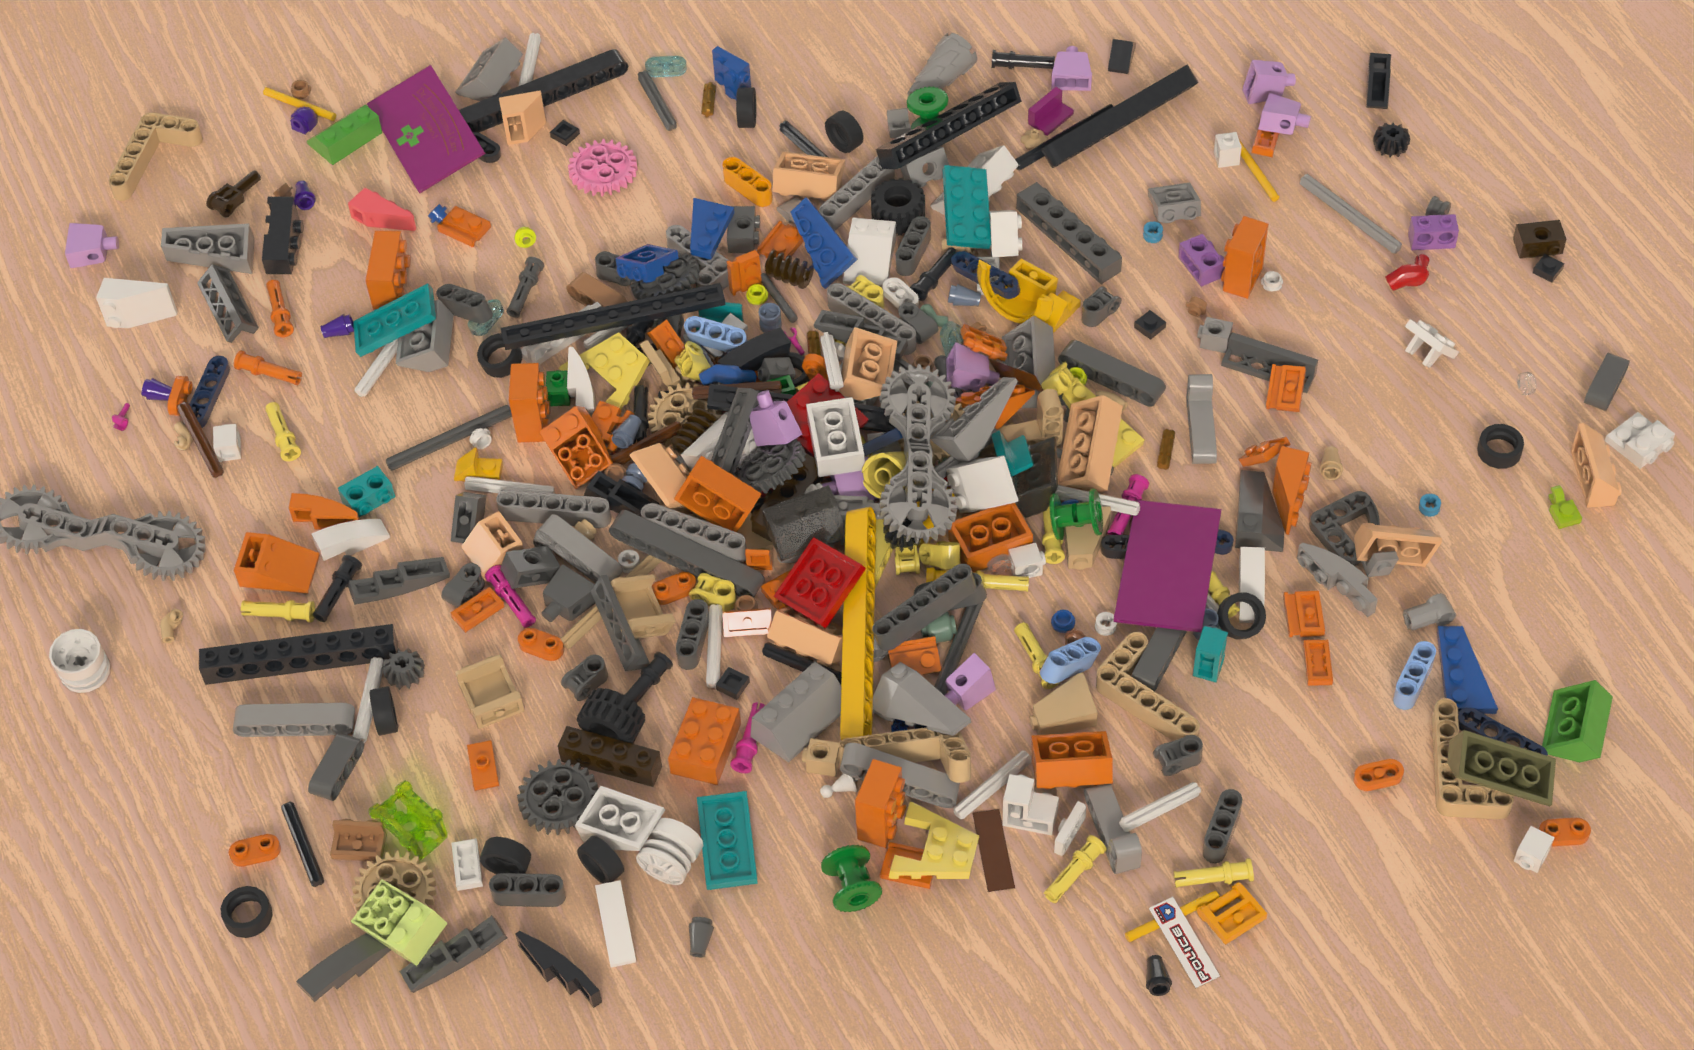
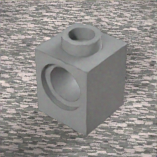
M1206 317L1205 324L1199 326L1197 338L1201 339L1200 348L1226 353L1229 338L1232 334L1233 322Z

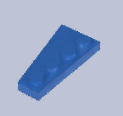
M806 197L790 213L799 234L805 242V248L811 256L814 269L820 277V283L826 289L858 259L813 203Z
M1438 626L1437 638L1444 697L1453 700L1457 704L1458 714L1464 708H1473L1483 714H1497L1498 707L1463 626Z

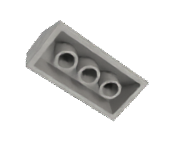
M1033 316L1002 336V340H1004L1007 347L1005 353L1008 354L1003 364L1035 375L1041 385L1050 375L1049 373L1055 369L1053 327ZM1035 390V394L1020 409L1037 408V397L1040 392Z
M816 662L811 664L752 717L750 737L787 762H790L804 747L809 745L810 738L815 739L841 715V685L835 675Z

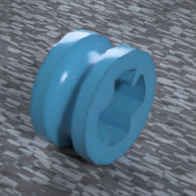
M1154 221L1144 225L1143 238L1145 241L1157 243L1162 240L1163 226L1160 223Z
M1425 494L1421 497L1419 511L1423 515L1432 517L1440 512L1441 499L1435 494ZM1426 503H1428L1429 505L1430 503H1433L1434 508H1432L1431 506L1430 508L1426 507Z

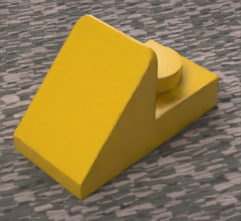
M1064 290L1058 296L1052 292L1048 295V297L1054 300L1052 314L1045 323L1053 327V333L1081 306L1080 299Z
M474 448L457 460L454 481H465L467 476L501 480L503 461L502 459L479 458L478 450Z

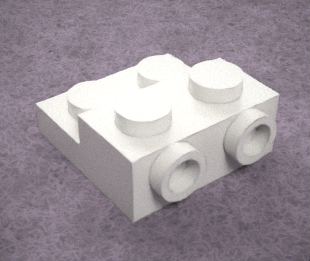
M1637 412L1606 435L1605 442L1641 469L1647 463L1652 464L1663 451L1668 452L1673 447L1675 433L1657 420L1652 423Z

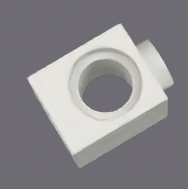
M1237 132L1215 135L1214 155L1218 168L1240 164L1241 144Z
M236 424L213 427V448L219 462L241 459V437Z
M1036 543L1008 549V564L1013 576H1029V578L1043 574V565H1046L1045 555L1043 551L1038 550Z
M1530 826L1517 849L1514 862L1526 870L1538 873L1551 850L1555 837Z

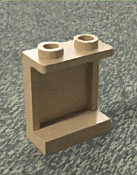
M639 574L635 577L626 578L617 577L611 581L613 590L635 639L667 635L675 623L672 613L663 614L652 589V584L655 581L653 574Z
M501 654L488 657L473 665H467L455 672L459 687L478 729L524 712L522 698L511 681Z

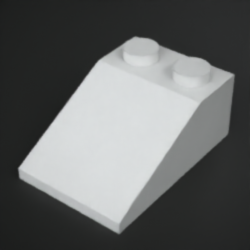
M852 218L848 248L858 260L844 272L843 284L851 285L855 282L857 276L863 275L869 281L882 288L883 282L889 278L896 243L895 221Z
M104 278L96 297L107 327L132 328L174 317L178 313L168 283Z
M1004 456L974 459L969 462L965 461L946 469L948 474L947 480L953 489L954 496L957 498L955 505L958 506L960 513L980 511L1019 501Z
M600 786L575 824V827L584 843L591 836H597L613 850L640 851L665 809L664 807Z

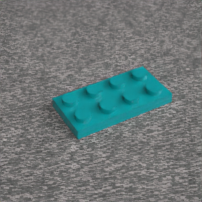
M944 165L942 172L947 245L989 249L991 247L987 169Z
M427 283L354 320L356 353L362 357L436 320L433 288Z
M747 791L697 797L700 833L704 845L702 852L707 890L758 884Z

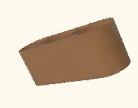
M582 272L566 286L568 294L584 306L593 305L596 302L601 307L628 302L622 294L585 272Z

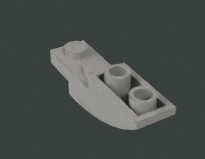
M1306 543L1299 545L1297 554L1299 564L1306 568L1319 584H1322L1327 590L1336 586L1338 591L1342 595H1346L1353 602L1354 607L1358 611H1362L1367 617L1375 613L1378 599L1367 589L1369 578L1363 572L1330 551Z

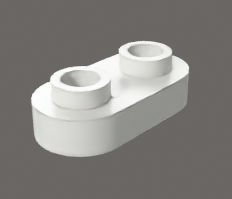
M888 278L883 282L882 290L884 297L897 309L905 302H911L916 304L917 307L919 306L918 295L901 279Z

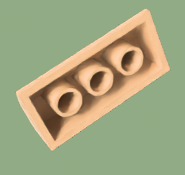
M1104 395L1071 404L1056 485L1090 491V489L1094 488L1098 493L1108 490L1121 421L1122 405Z

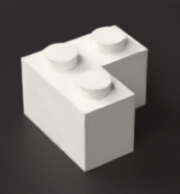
M1015 210L989 211L991 256H1019L1018 251H1022V237L1018 238V229L1022 228L1021 215H1017Z
M1009 774L1003 798V826L1052 835L1058 813L1059 797L1053 796L1050 793L1034 792L1035 779L1025 775Z

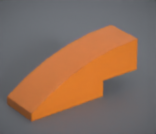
M291 493L289 511L293 522H312L315 530H321L340 523L359 520L356 511L334 500L310 494Z

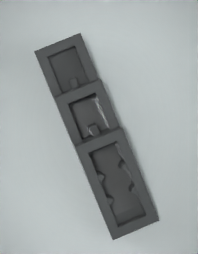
M821 310L814 323V328L823 333L828 332L829 335H833L835 339L847 343L854 327L896 340L895 359L901 360L908 347L907 339L886 335V328L864 324L863 317Z
M444 557L398 562L397 569L374 571L372 578L350 580L348 588L354 605L379 601L428 587L449 578L450 573Z
M491 915L470 931L466 928L447 943L442 940L427 951L417 966L410 963L399 972L410 991L414 993L465 967L506 940L507 936L496 918Z
M365 933L318 963L296 981L297 985L316 1002L333 986L339 989L355 974L358 977L363 975L390 952L391 949L368 933Z

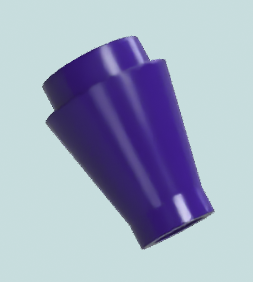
M298 181L295 185V204L302 210H309L316 201L315 195L306 181Z
M342 314L327 324L320 326L324 338L351 335V332H354L353 319L350 314L346 316Z
M154 378L151 380L146 379L143 383L141 394L147 400L168 401L172 387Z

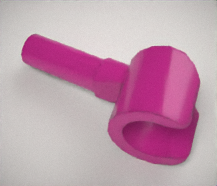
M791 327L790 330L793 333V337L788 338L798 353L804 355L805 352L796 338L797 330Z
M128 403L124 404L118 415L114 414L112 416L115 429L124 431L127 428L128 419L124 417L130 407Z

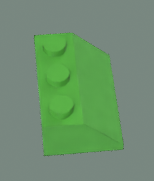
M367 105L361 106L307 140V144L331 165H334L382 134L379 116Z
M1596 680L1554 690L1542 743L1548 755L1579 763L1601 758L1613 696Z

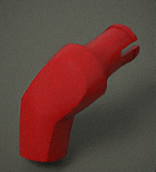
M1419 254V256H1416L1414 264L1402 265L1385 276L1391 289L1394 291L1405 286H1420L1425 283L1429 277V271L1427 270L1430 261L1429 257Z

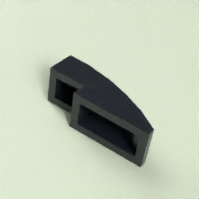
M1370 53L1366 108L1388 109L1391 54Z
M780 327L741 344L719 359L718 364L736 365L741 370L756 371L761 367L764 358H780L789 355L791 341Z
M600 471L596 473L584 493V496L606 499L610 510L616 513H620L621 510H627L642 517L641 510L645 505L650 503L659 505V502L622 479L616 482Z

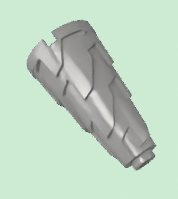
M945 34L936 45L935 51L927 60L925 67L915 78V82L907 93L908 96L913 91H916V89L929 86L938 87L943 90L960 75H964L977 62L976 52L970 53L969 50L972 46L969 42L958 34Z

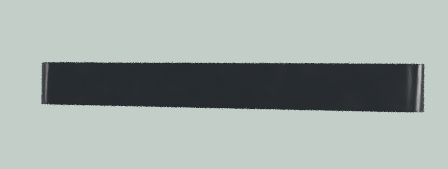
M612 49L462 108L459 111L472 133H479L503 123L499 102L500 97L541 90L543 107L620 77L627 72L629 66L617 49Z
M1187 64L1055 140L1041 151L1050 166L1055 168L1186 92L1199 82Z

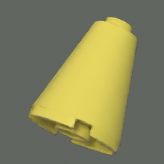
M904 451L877 453L866 460L862 468L863 484L870 494L881 498L885 485H889L890 479L904 469L906 466Z

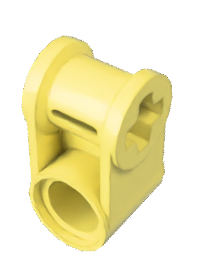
M857 276L855 282L847 286L884 309L882 288L869 281L865 276Z
M687 341L684 345L685 349L680 355L675 357L674 361L678 365L682 376L701 382L699 374L711 366L704 356L701 347L692 341Z
M1064 362L1049 373L1050 375L1042 382L1041 386L1043 390L1055 389L1058 396L1074 386L1079 379L1072 375L1067 368L1068 364Z
M938 541L936 544H922L919 548V558L925 565L936 566L940 569H952L960 564V543Z
M913 545L912 551L904 548L902 553L899 547L895 548L896 575H900L903 572L920 574L917 546Z
M707 573L699 574L697 578L698 583L694 589L690 590L689 597L692 600L701 599L708 606L720 604L722 611L734 609V604L737 601L734 584L729 580L713 577Z

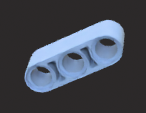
M698 316L689 317L684 322L687 338L698 345L729 353L748 341L745 331L738 327ZM693 328H700L697 332H691ZM716 333L721 334L718 338H712ZM736 339H742V342L739 344L733 343Z
M1083 637L1051 651L1040 669V676L1046 682L1055 684L1090 669L1101 650V645L1091 637Z
M1420 641L1414 646L1396 684L1393 702L1397 708L1409 710L1415 705L1433 667L1436 648L1432 643Z

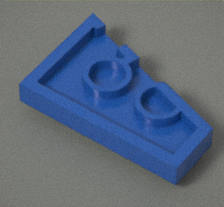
M693 198L691 255L712 260L735 213L734 207Z

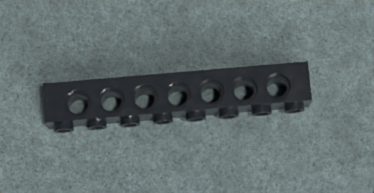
M999 82L877 148L876 152L882 169H899L1022 102L1016 82Z
M393 624L202 648L199 649V671L205 685L370 664L373 657L386 660L389 659V653L396 654L398 651V640Z

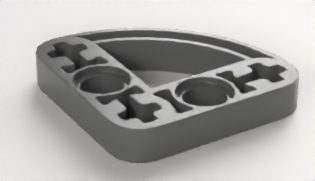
M1356 491L1315 511L1310 517L1309 527L1328 551L1356 566L1361 561H1357L1355 544L1340 526L1363 514L1366 515L1368 523L1380 525V519L1376 505L1371 497L1363 491ZM1341 509L1346 512V515L1337 516L1334 514V511ZM1335 535L1338 536L1341 539V541L1334 543L1331 542L1328 539V537Z

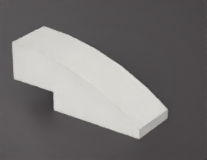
M569 347L567 389L571 398L576 397V406L585 407L589 415L592 416L596 409L594 390L580 356L574 347Z
M381 519L355 520L311 533L323 561L343 552L346 555H353L390 538Z
M1240 547L1239 593L1247 592L1253 594L1262 601L1263 605L1265 601V548ZM1239 602V622L1254 623L1255 616L1252 607L1245 602Z
M621 880L595 885L611 968L636 963Z

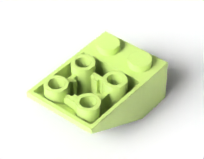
M381 879L351 920L357 927L416 966L448 924L433 909Z

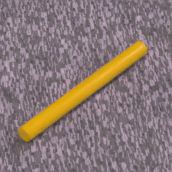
M265 87L263 90V94L297 108L309 107L314 110L316 115L331 121L336 119V113L268 87Z
M1240 141V156L1272 202H1276L1279 199V195Z
M1214 890L1179 908L1184 916L1197 911L1196 909L1201 905H1208L1220 896ZM1153 919L1126 932L1125 937L1130 943L1160 927L1156 920Z

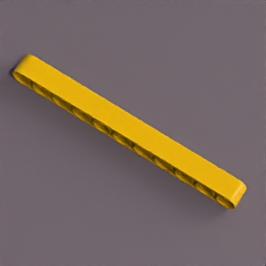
M871 506L846 512L845 555L862 564L866 570L843 604L841 740L872 735L874 633L872 627L874 625L876 515Z

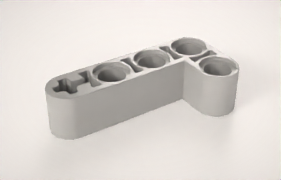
M680 225L668 227L666 230L668 248L677 250L681 255L687 253L690 256L691 232ZM715 251L712 260L693 256L701 271L698 273L700 277L696 279V288L717 283L721 284L722 290L729 286L728 259Z
M1212 374L1188 375L1186 403L1192 464H1216L1217 462L1212 407Z
M552 514L536 531L533 540L535 547L549 546L551 551H555L595 583L601 575H607L611 583L613 579L619 577L623 572L622 566L615 559L555 514Z
M1111 784L1084 788L1086 804L1100 840L1106 846L1107 850L1105 853L1113 873L1119 874L1140 868L1142 849L1136 833L1130 834V831L1125 832L1120 827L1119 822L1124 816Z

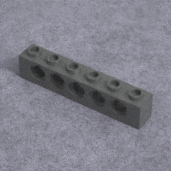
M1036 182L1017 194L1016 209L1100 284L1121 272L1122 256L1120 253L1112 249L1103 238L1096 235L1090 226L1085 225L1079 220L1075 213H1071L1046 188H1043Z

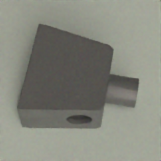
M562 565L543 591L546 608L541 612L542 616L549 622H553L558 615L568 621H573L595 604L590 592L595 584Z

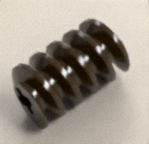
M772 250L765 263L766 275L770 278L774 277L775 280L790 283L792 286H798L800 289L806 288L812 279L814 265L807 268L808 262L803 261L800 266L799 258H796L792 263L791 255H788L784 260V253L780 252L776 257V250Z
M695 408L692 412L693 415H689L687 422H684L682 428L676 432L677 435L672 437L671 443L673 447L682 454L712 426L711 424L718 420L716 416L702 408Z

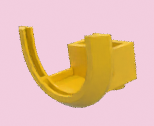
M1021 258L1009 270V275L1018 280L1021 289L1020 293L1015 298L1006 299L995 294L992 290L989 278L991 265L982 260L978 261L977 278L980 288L987 301L1000 315L1020 324L1033 316H1036L1043 322L1048 320L1052 314L1054 300L1048 297L1050 292L1056 295L1057 277Z

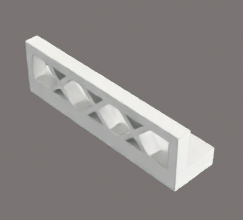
M598 302L593 305L589 304L579 312L600 308L601 305ZM586 334L525 346L521 349L523 359L527 363H539L540 365Z

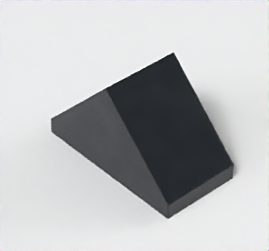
M1113 39L1108 71L1129 74L1136 42Z

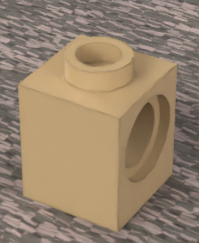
M810 738L808 748L804 747L802 762L806 763V772L836 777L840 761L839 742Z

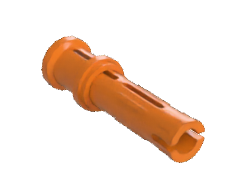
M270 280L266 283V288L268 289L272 307L270 317L275 324L273 330L278 337H288L294 331L293 324L290 322V311L285 308L280 282L278 280Z
M240 350L234 359V368L237 370L244 369L256 376L264 374L294 385H299L301 379L297 377H302V372L266 362L261 356L254 357Z

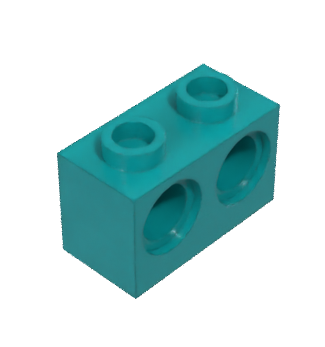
M379 466L338 487L342 503L356 511L359 517L368 514L375 508L395 498L392 483Z
M1204 626L1195 653L1194 677L1217 683L1225 659L1228 632L1222 631L1219 628Z

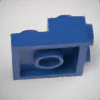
M717 46L712 50L715 81L725 86V94L729 98L736 100L739 87H751L749 63Z
M646 244L617 257V273L622 278L628 277V279H635L636 281L643 280L645 283L653 282L656 280V277L664 274L663 267L669 266L670 262L679 259L678 251Z

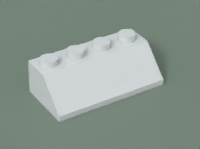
M1003 145L978 154L967 167L987 169L988 200L990 201L989 197L1002 188L1001 184L1014 175L1013 171L1019 165ZM944 192L930 205L933 210L945 215Z

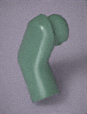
M930 304L920 307L925 314L935 320L938 327H948V316L937 315Z

